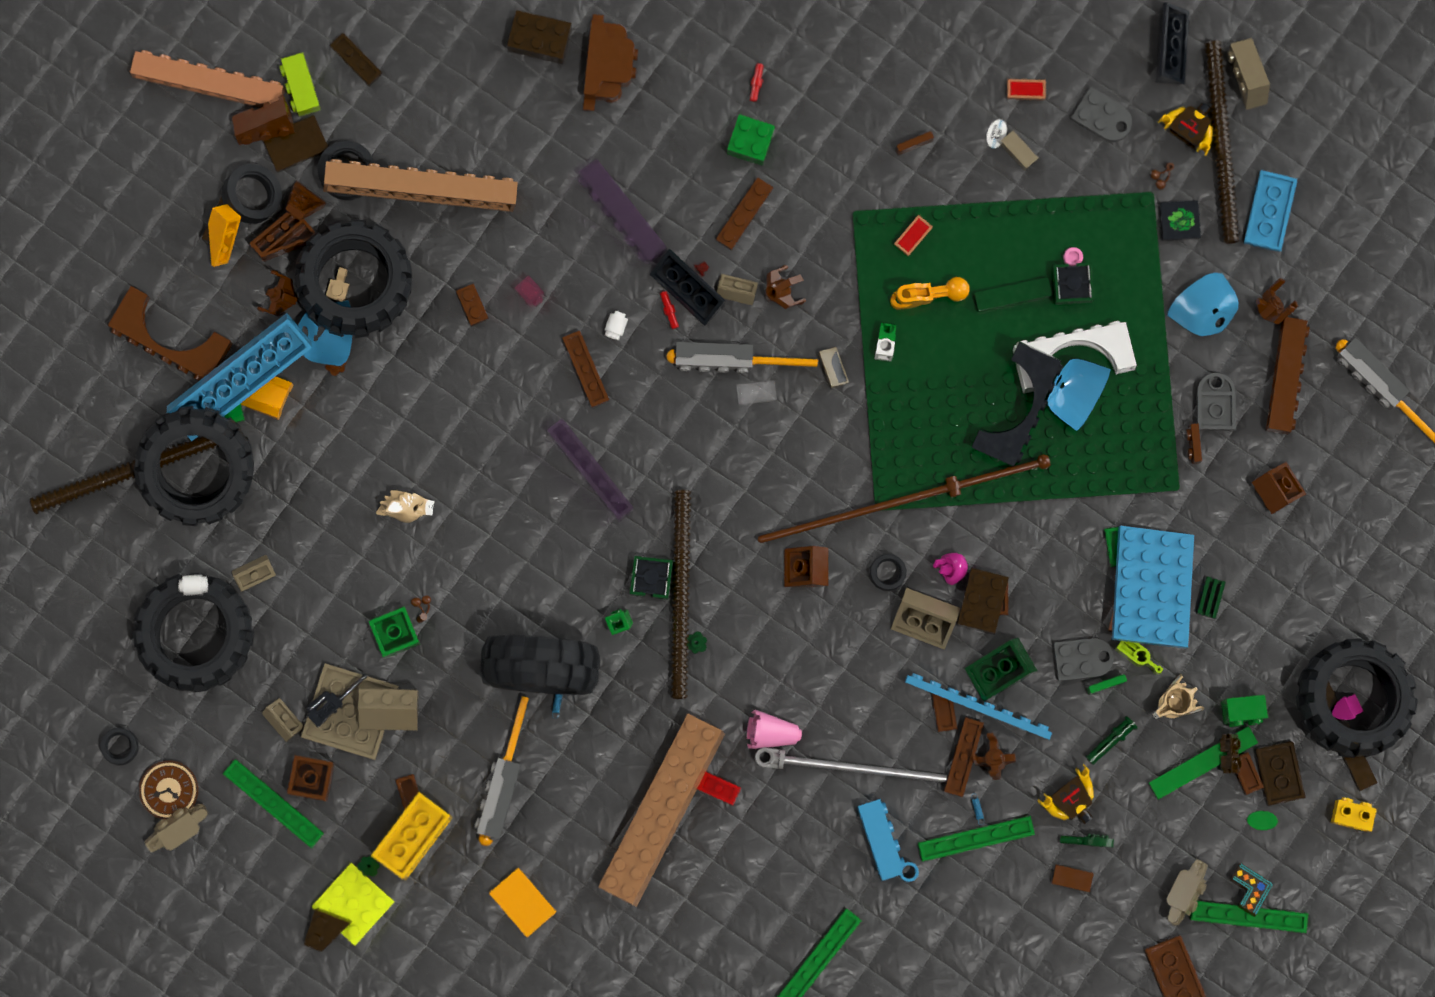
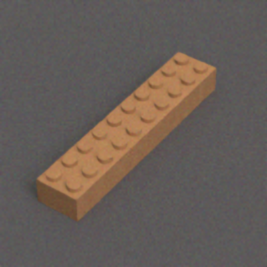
M331 159L330 162L326 161L323 192L513 212L516 205L518 182H515L512 178L496 180L493 176L477 178L474 174L459 176L455 172L440 174L436 170L422 172L412 167L403 170L393 165L384 168L375 163H370L366 166L356 161H350L347 164L342 163L341 160Z
M687 714L599 888L637 907L697 787L725 736L722 730Z

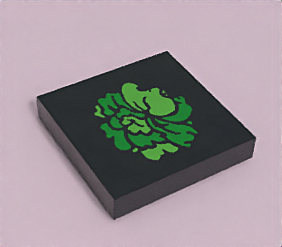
M1198 200L1160 203L1162 241L1201 238Z

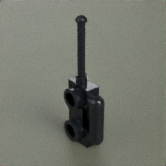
M363 674L360 679L338 697L333 692L330 694L328 691H324L306 708V711L309 713L307 717L317 727H320L333 713L336 714L337 710L343 707L342 701L364 679H367V675ZM324 701H327L318 711L316 710Z

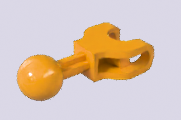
M961 277L951 278L946 285L931 287L930 283L908 284L901 286L891 296L890 303L893 308L900 310L930 304L933 298L948 296L953 301H962L968 296L970 288L968 282Z

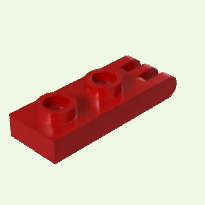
M705 772L697 790L733 806L741 788Z

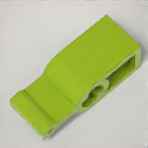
M1120 641L1114 649L1135 666L1141 667L1146 665L1155 675H1159L1163 671L1162 666H1157L1150 660L1149 651L1139 643ZM1138 652L1144 654V662H1140L1137 660L1138 655L1136 654Z

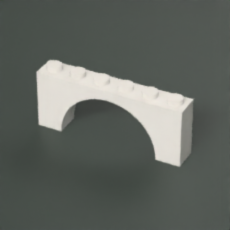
M1120 321L1109 323V326L1104 327L1096 325L1091 327L1090 330L1085 331L1077 329L1072 331L1071 334L1066 335L1065 333H1058L1052 338L1047 339L1046 337H1039L1033 342H1028L1027 340L1020 341L1049 355H1053L1058 350L1073 345L1094 348L1107 357L1116 374L1133 371L1137 366L1126 322L1120 323ZM1018 343L1014 345L1013 354L1017 348ZM1016 363L1023 394L1033 392L1034 389L1029 375Z

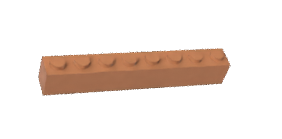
M141 50V52L135 51L130 70L132 78L260 108L267 101L270 104L278 101V97L284 95L285 92L284 87L277 81L271 80L269 83L256 76L247 78L239 72L230 74L226 73L224 69L215 68L213 70L200 63L192 65L183 59H178V61L171 60L166 55L153 56L151 52Z

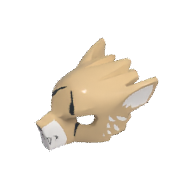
M391 490L390 497L385 495V501H380L381 506L376 511L378 515L390 516L399 521L411 523L423 515L431 516L435 501L425 499L416 493L410 494Z
M1179 674L1160 697L1158 709L1152 716L1154 719L1163 716L1177 718L1204 710L1203 706H1195L1198 701L1193 698L1198 689L1196 687L1186 688V683H1179L1183 678L1182 674Z

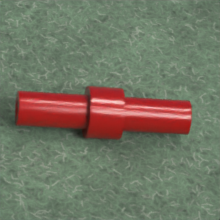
M756 64L755 74L751 79L750 101L757 102L759 88L762 87L763 64Z
M667 291L660 293L664 305L663 311L665 316H668L672 330L679 328L675 316L676 310L674 305H671Z

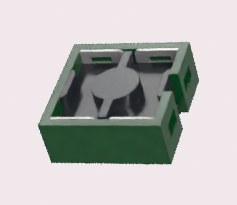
M1092 262L1076 263L1075 266L1069 267V264L1053 265L1055 305L1093 303Z
M634 556L630 596L645 597L648 594L653 595L655 599L668 600L673 560Z

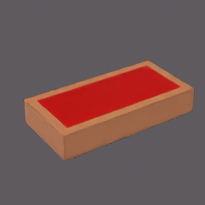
M1007 80V99L1045 100L1046 80Z
M918 215L894 245L909 256L933 227Z

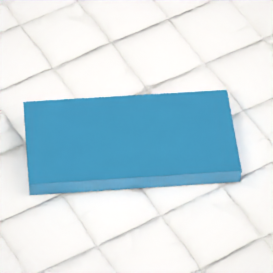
M1260 170L1244 244L1281 252L1297 184L1296 178Z

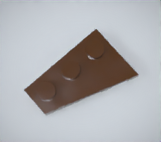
M296 180L285 209L290 212L293 218L301 221L323 209L326 202Z

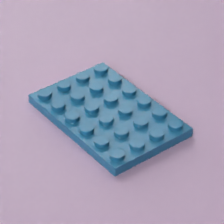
M1127 526L1118 527L1112 640L1188 648L1194 535Z

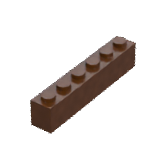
M1286 317L1281 322L1265 431L1288 435L1291 433V430L1295 429L1296 419H1293L1294 411L1297 412L1299 405L1296 396L1301 390L1299 376L1303 374L1304 363L1301 362L1302 356L1306 355L1307 345H1304L1305 337L1308 338L1310 327L1307 326L1308 320Z

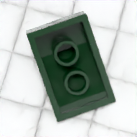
M1019 638L1011 639L964 668L983 701L994 697L1038 671Z

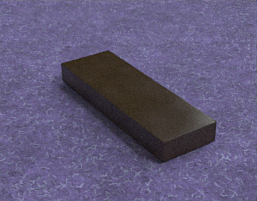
M344 33L330 44V47L368 86L382 75V72Z

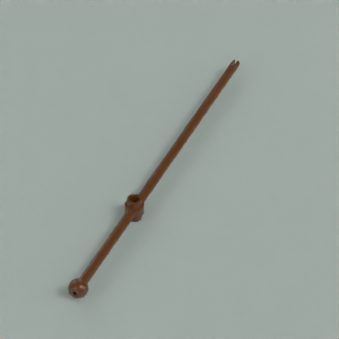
M1042 454L1037 457V460L958 481L956 476L948 477L945 479L946 485L761 535L758 537V542L764 543L949 492L950 497H956L961 495V488L1037 467L1047 469L1051 465L1048 455Z

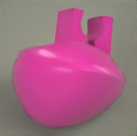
M958 553L945 554L941 556V559L935 560L933 565L934 568H940L939 573L943 574L948 585L958 583L965 577L968 570L965 557Z

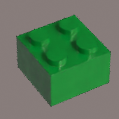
M739 114L727 149V155L763 166L775 126Z
M405 606L369 621L384 659L420 645Z
M1265 695L1228 698L1221 701L1223 725L1229 724V728L1240 727L1245 722H1248V726L1259 725L1263 723L1264 719L1268 718Z

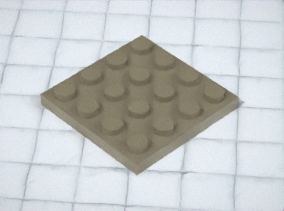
M324 664L313 701L324 691H328L330 694L333 692L337 697L342 695L363 675ZM367 676V679H364L342 701L343 707L339 708L336 714L333 713L320 727H317L307 717L301 738L376 760L385 730L359 729V689L398 690L399 686ZM324 701L316 710L318 711L327 701Z

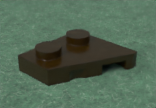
M316 908L304 945L322 952L352 921Z

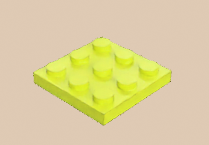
M350 863L312 907L314 909L320 908L351 920V924L341 934L356 946L394 904V901L367 876H363L362 872L355 865Z

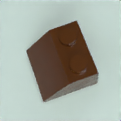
M1287 462L1275 467L1252 482L1255 491L1261 496L1265 507L1271 514L1278 512L1306 495Z
M806 546L784 549V587L828 586V548Z

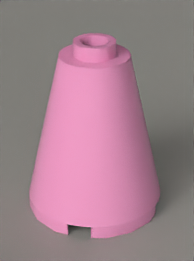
M758 710L752 711L754 717H749L747 726V739H750L751 743L747 744L749 749L795 745L797 741L801 740L802 731L798 725Z

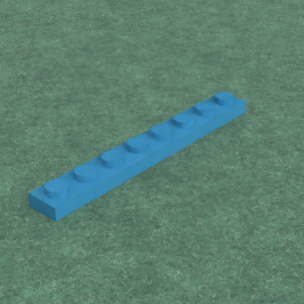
M914 673L912 676L907 675L905 682L1050 740L1052 732L1048 731L1049 727L1038 723V726L1030 724V719L1020 716V719L1012 717L1013 713L1002 709L999 712L994 710L995 705L984 702L983 705L976 702L977 698L966 695L964 698L958 695L960 691L950 687L948 690L940 688V683L932 680L930 683L922 681V676Z

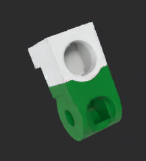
M881 323L874 359L892 361L896 337L895 324Z

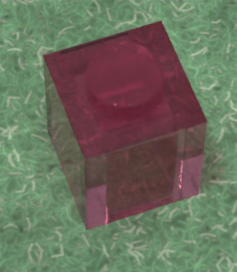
M530 276L526 277L515 287V292L529 308L533 305L537 307L544 300V292Z

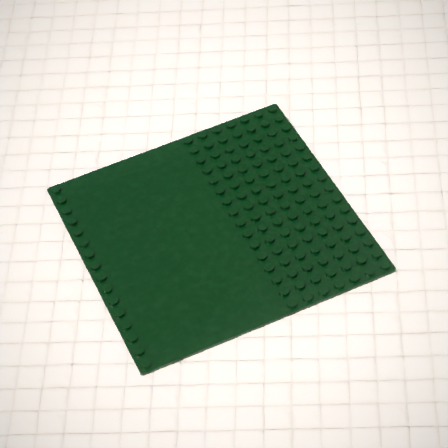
M1153 192L853 212L875 504L946 485L945 479L948 477L956 476L957 480L961 481L1012 467L1010 464L972 448V445L980 428L993 432L1011 429L1021 423L1031 410L1034 391L1023 394L1016 362L1011 360L1014 345L1019 341L1027 340L1028 342H1033L1039 337H1046L1047 339L1052 338L1058 333H1065L1066 335L1071 334L1072 331L1077 329L1085 331L1090 330L1091 327L1096 325L1104 327L1109 326V323L1120 321V323L1126 322L1137 365L1133 371L1116 374L1107 357L1094 348L1073 345L1058 350L1052 356L1062 360L1061 365H1063V368L1070 360L1080 359L1111 370L1098 401L1087 420L1077 431L1054 414L1048 406V401L1044 410H1039L1037 417L1040 419L1035 429L1031 428L1029 432L1031 439L1027 446L1023 445L1021 450L1024 453L1020 463L1016 462L1014 466L1037 460L1038 456L1045 454L1050 459L1051 465L1049 468L1040 469L1037 467L961 488V495L956 497H950L949 492L881 511L1172 492L1179 490L1174 415ZM919 215L933 228L912 253L907 256L894 243ZM1072 247L1078 248L1083 254L1081 263L1092 262L1093 303L1055 305L1052 267L1057 264H1065L1063 256L1066 250ZM961 277L968 282L970 288L968 296L962 301H953L948 296L933 298L930 304L900 310L893 308L890 303L891 296L901 286L908 284L930 283L931 287L946 285L951 278ZM1046 277L1049 278L1052 291L1051 297L982 312L977 310L974 293ZM881 323L896 325L892 361L874 359ZM1061 376L1058 378L1056 385L1059 383ZM1062 382L1060 388L1064 387V382ZM1047 392L1045 400H1048L1050 393Z

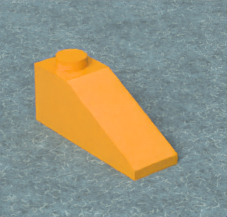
M228 204L212 208L208 222L211 265L213 267L229 263L241 216Z

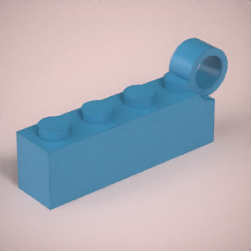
M879 799L858 806L857 809L881 881L900 876L905 882L914 881L919 874L918 867L911 862L905 863L903 858H899L898 851L900 846L897 839H893L892 832H894L892 822L887 821L885 814L888 813L885 802L881 803ZM905 866H912L914 868L915 875L913 878L907 879L903 876L902 870Z

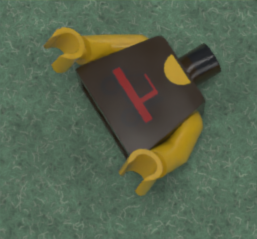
M1202 102L1197 109L1192 106L1178 108L1167 115H1163L1158 123H1165L1164 129H1167L1166 131L1196 152L1203 150L1205 152L1204 156L1209 152L1212 142V127L1210 125L1211 120L1206 117L1211 109L1207 104Z
M1084 764L1082 772L1077 768L1075 769L1079 776L1074 777L1050 797L1043 794L1046 798L1044 802L1038 800V803L1044 806L1051 816L1062 820H1072L1078 816L1083 824H1086L1093 818L1086 809L1093 804V784L1089 776V769Z

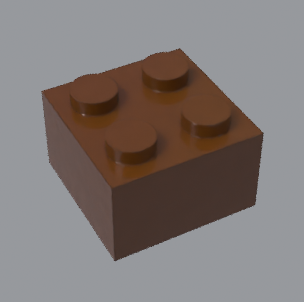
M295 755L287 794L328 802L335 763Z

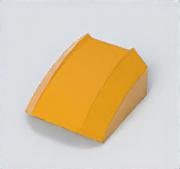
M275 376L244 400L241 405L279 420L289 392L293 388V383Z

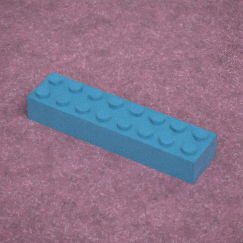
M286 313L167 406V412L172 413L178 411L181 407L194 406L195 409H205V407L219 411L220 415L225 416L312 348L311 340L289 314ZM191 435L187 437L193 441L198 436Z

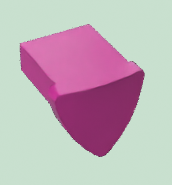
M1354 694L1340 699L1335 705L1332 715L1338 719L1350 720L1356 718V715L1363 712V709Z

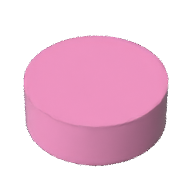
M1072 247L1066 250L1063 259L1065 264H1069V267L1075 266L1076 263L1082 262L1083 254L1078 248Z

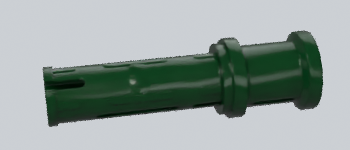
M1125 716V720L1117 727H1113L1112 733L1085 756L1092 765H1095L1119 741H1125V737L1130 732L1138 729L1128 716Z

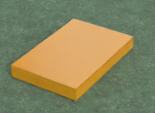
M519 868L489 893L527 938L556 913L555 909Z

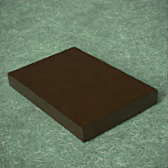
M314 115L294 123L295 133L264 141L277 173L316 157L328 148Z
M1293 741L1255 749L1267 806L1306 798Z

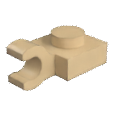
M339 267L337 279H330L326 293L329 299L338 302L346 300L350 286L344 283L348 272L347 269Z

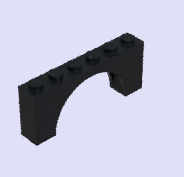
M1020 341L1011 360L1019 364L1032 381L1034 400L1031 410L1021 423L1011 429L993 432L980 428L972 445V448L1012 466L1016 462L1020 463L1024 454L1021 452L1023 445H1028L1031 439L1029 432L1031 428H1036L1040 419L1037 417L1039 410H1044L1047 400H1045L1047 392L1051 394L1055 383L1052 381L1055 375H1060L1063 368L1061 359Z

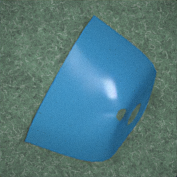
M1212 273L1205 275L1185 289L1172 303L1167 315L1190 332L1199 336H1208L1219 333L1227 327L1238 310L1239 302L1236 293L1222 273ZM1217 308L1218 312L1213 314V309ZM1224 317L1225 321L1223 325H1221L1220 327H1216V321L1219 318Z
M348 300L335 302L338 305L351 308ZM306 312L298 326L301 330L303 326L307 327V337L311 340L312 348L304 354V357L316 363L335 366L343 365L350 355L353 335L344 334L343 337L330 334L329 330L325 329L318 340L314 341V335L317 336L318 326L308 318Z
M1080 359L1070 360L1054 381L1055 386L1047 400L1048 406L1055 415L1077 431L1087 420L1098 401L1111 369ZM1061 376L1059 383L1056 385L1058 378ZM1062 382H1064V387L1060 388Z

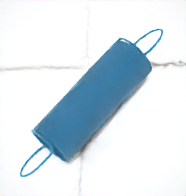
M555 694L552 713L557 712L559 716L562 695Z
M977 797V799L972 800L976 819L984 820L981 804Z

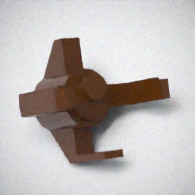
M783 265L781 268L767 274L765 294L768 302L774 301L784 309L799 304L802 305L806 302L805 298L794 302L790 295L791 286L804 281L801 274L786 280L781 278L779 273L788 269L787 265Z
M271 270V274L281 278L278 286H275L273 289L268 288L265 294L270 296L271 304L269 310L259 306L257 309L260 312L265 311L272 315L280 316L285 310L296 304L297 298L295 297L292 279L279 274L276 270Z
M1279 278L1263 293L1262 299H1256L1260 316L1264 320L1275 324H1280L1298 307L1297 301H1294L1284 309L1281 299L1276 296L1275 292L1285 283V280Z
M987 733L990 741V750L987 751L984 757H977L975 753H972L973 762L976 766L989 767L991 770L989 774L992 779L999 780L1001 779V770L1006 765L1016 762V755L1003 754L999 750V743L995 734Z

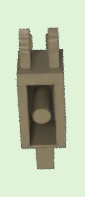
M197 804L189 810L187 807L179 808L168 819L159 821L154 828L155 832L144 841L149 851L152 853L164 846L167 850H173L199 832L198 823L208 815L205 805Z
M1196 859L1189 870L1179 872L1167 897L1168 905L1171 906L1167 920L1173 926L1180 925L1185 914L1190 916L1191 912L1196 910L1198 905L1197 899L1206 889L1204 876L1208 865Z

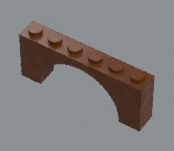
M130 286L108 324L109 328L112 329V334L119 338L122 335L125 336L130 344L136 347L138 345L143 346L146 353L152 356L155 354L161 356V361L168 365H171V363L177 365V369L184 374L192 373L197 381H200L218 367L233 345L230 340L213 332L205 343L191 350L174 351L160 346L150 337L145 324V311L150 298L147 294Z

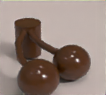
M1167 163V169L1163 172L1158 170L1151 171V178L1157 180L1160 174H1164L1169 170L1165 181L1158 180L1156 182V187L1159 190L1165 188V183L1170 177V170L1174 169L1173 163Z
M427 595L423 596L422 599L416 597L411 600V604L414 607H419L422 610V614L416 618L418 623H422L427 619L430 609L429 603L431 602V598ZM421 601L423 604H428L426 613H424L423 608L420 606Z

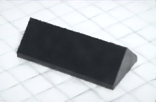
M1164 2L1160 9L1155 83L1184 85L1190 11L1168 2Z
M671 249L665 253L649 274L704 326L725 306L726 300Z

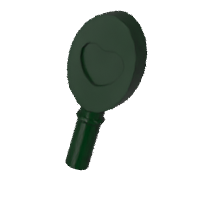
M1088 834V837L1061 835L1060 843L1114 848V839H1110L1108 835H1101V838L1100 835L1095 837V834H1092V837L1091 834Z

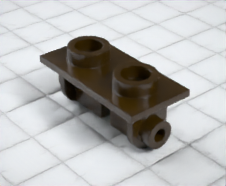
M1223 734L1222 738H1220V750L1228 754V756H1221V770H1223V773H1239L1242 763L1239 757L1241 741L1238 738V734Z

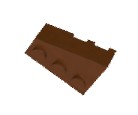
M284 95L279 96V100L271 104L268 101L263 103V107L257 110L251 108L232 116L234 133L239 145H249L252 142L266 141L274 137L295 133L292 113Z
M288 211L249 244L265 262L306 246V241L315 231L305 219L301 221L295 219Z

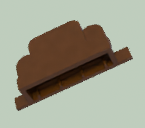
M593 14L591 20L583 110L585 111L595 110V100H605L608 103L617 102L622 96L621 87H628L632 79L636 78V68L633 67V61H637L638 49H634V42L631 39H627L626 29L622 25L603 23L604 15Z

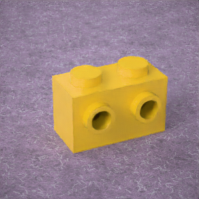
M1342 797L1341 800H1335L1331 823L1365 832H1372L1377 809L1372 808L1370 803L1360 802L1359 805L1353 803V799Z

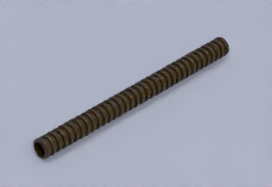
M1212 40L1205 43V47H1207L1205 52L1208 59L1206 64L1209 65L1207 66V70H1209L1207 75L1210 76L1208 78L1210 82L1208 86L1211 87L1209 89L1211 93L1209 97L1212 99L1210 104H1212L1211 110H1213L1211 115L1214 122L1212 124V127H1214L1213 133H1215L1213 136L1215 139L1214 144L1216 145L1214 150L1217 151L1215 152V156H1217L1215 161L1218 162L1216 164L1218 168L1216 172L1219 174L1217 179H1219L1218 185H1220L1218 190L1221 197L1219 199V202H1221L1220 208H1222L1220 211L1222 214L1221 219L1223 220L1221 225L1224 226L1222 228V231H1224L1222 236L1225 237L1223 239L1224 243L1233 244L1240 241L1238 237L1240 233L1237 231L1239 229V226H1237L1239 222L1236 220L1238 215L1235 208L1237 206V203H1235L1236 197H1234L1236 194L1234 191L1235 186L1233 185L1235 180L1232 179L1234 177V174H1232L1234 169L1231 168L1233 166L1231 162L1233 158L1230 156L1232 151H1230L1231 145H1229L1231 140L1228 133L1230 131V128H1228L1229 122H1227L1229 119L1227 116L1228 111L1226 110L1228 105L1225 104L1227 103V99H1225L1227 94L1224 93L1226 91L1224 87L1226 84L1223 81L1225 76H1223L1224 70H1222L1224 68L1222 64L1223 59L1221 58L1223 56L1221 53L1222 47H1220L1222 42Z
M202 436L195 438L193 441L189 439V442L184 441V444L178 443V446L173 445L172 448L167 447V450H163L160 455V467L163 468L164 465L169 466L171 462L174 464L175 461L179 462L182 458L185 460L187 456L192 457L193 454L198 455V452L203 453L204 450L209 451V448L214 449V446H219ZM133 460L132 463L127 462V465L121 464V467L116 466L114 470L113 468L110 471L105 470L103 474L100 472L98 473L99 475H93L92 478L87 477V480L81 479V482L76 481V484L70 483V486L59 487V490L54 489L53 492L49 491L46 495L43 493L41 497L30 498L33 512L39 514V511L44 512V509L50 510V507L61 506L63 502L64 504L67 501L72 502L74 498L77 500L80 496L84 497L85 494L90 495V492L96 493V490L101 491V488L107 489V486L112 487L113 484L117 485L120 481L123 483L125 479L127 481L131 477L134 479L136 460Z
M676 490L674 491L676 495L674 497V500H676V503H674V506H676V509H674V512H676V515H674V518H676L674 530L676 531L674 533L675 539H673V542H675V545H673V548H675L673 554H675L673 560H675L673 566H675L673 572H675L673 574V578H675L673 584L675 586H673L674 598L672 599L674 602L672 605L674 608L672 611L674 614L672 616L674 620L672 622V626H674L672 628V632H674L672 634V638H674L672 644L674 646H672L673 652L671 653L673 656L671 659L673 662L671 665L673 668L671 671L673 674L671 680H673L671 686H673L671 698L686 699L688 698V695H686V692H688V689H686V686H688V683H686V680H688V677H686L688 665L686 663L688 662L687 656L689 655L687 653V650H689V647H687V644H689V641H687V638H689L687 634L689 632L687 628L689 626L687 622L689 620L687 616L689 614L687 610L689 605L687 603L689 602L688 596L690 595L688 593V590H690V587H688V584H690V581H688V578H690V575H688V572H690V569H688V566H690V563H688V560H690V557H688L690 545L688 544L690 542L689 536H691V533H689V530H691V527H689V524H691V521H689L691 515H689L691 509H689L691 503H689L691 491Z

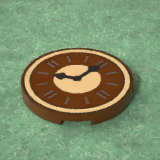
M164 761L155 764L147 770L141 780L139 793L142 804L149 813L161 819H168L177 809L187 807L189 810L194 806L198 797L199 787L195 775L188 767L175 761Z

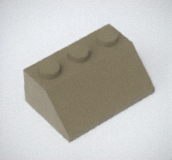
M906 588L891 630L945 650L956 624L960 608Z
M359 689V729L418 731L419 691Z

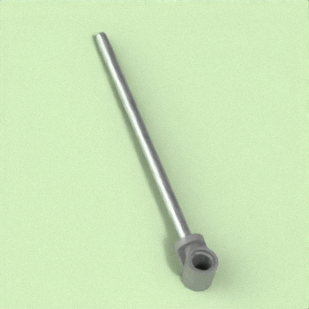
M761 748L754 756L757 765L768 768L783 769L784 764L947 782V775L790 757L785 756V750ZM762 752H767L770 756L767 763H763L759 759Z

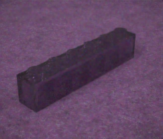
M597 159L579 172L580 178L578 180L584 188H589L592 192L590 194L592 199L596 203L600 202L603 206L602 211L608 218L612 217L615 221L613 225L619 232L623 231L627 236L625 240L630 247L635 246L638 250L637 255L642 262L646 261L650 264L667 251L666 245Z
M560 419L547 430L549 436L618 522L634 511V507L563 419Z

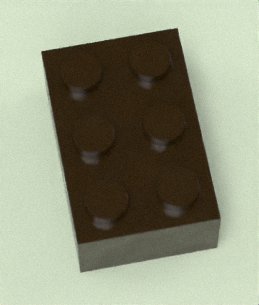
M516 10L507 45L508 52L563 64L572 31V23Z
M971 568L957 626L995 635L1009 577Z

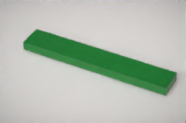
M1249 726L1235 733L1238 734V738L1241 741L1239 754L1258 743ZM1220 743L1148 784L1157 800L1219 766L1221 764V756H1228L1227 752H1221Z
M236 759L223 773V775L311 849L324 835L320 829Z
M1031 816L919 842L918 848L921 860L924 862L1035 835Z
M1197 901L1196 910L1190 914V920L1307 933V913L1260 908L1257 915L1253 917L1236 905Z
M846 908L778 997H803L862 920Z

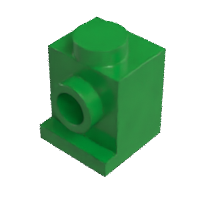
M621 609L615 610L610 613L611 615L605 617L612 635L626 631L633 625L628 609L624 611Z

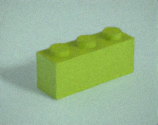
M300 53L281 59L283 65L279 67L282 76H286L288 83H285L287 93H292L293 101H290L293 112L297 111L300 117L320 111V105L304 54Z

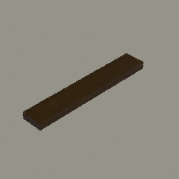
M1328 681L1326 700L1328 708L1332 713L1338 699ZM1335 718L1345 727L1352 729L1348 720ZM1364 756L1355 758L1343 757L1359 791L1378 783Z

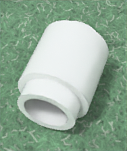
M615 311L614 314L610 313L604 329L606 331L605 336L615 340H619L620 336H623L628 321L625 318L626 314Z
M183 576L182 580H179L180 592H183L184 595H198L208 592L207 576Z

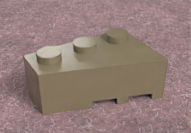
M1250 38L1230 44V51L1227 52L1229 62L1233 65L1234 75L1237 78L1246 110L1267 105L1270 83L1253 39Z

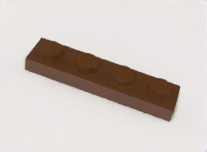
M757 177L716 238V241L732 251L774 187Z
M580 330L562 337L591 408L608 402V395Z
M965 717L944 789L945 793L963 797L973 764L972 753H976L984 725L983 722Z

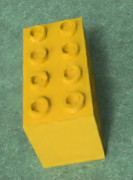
M418 793L371 856L399 877L407 880L453 818L421 793Z

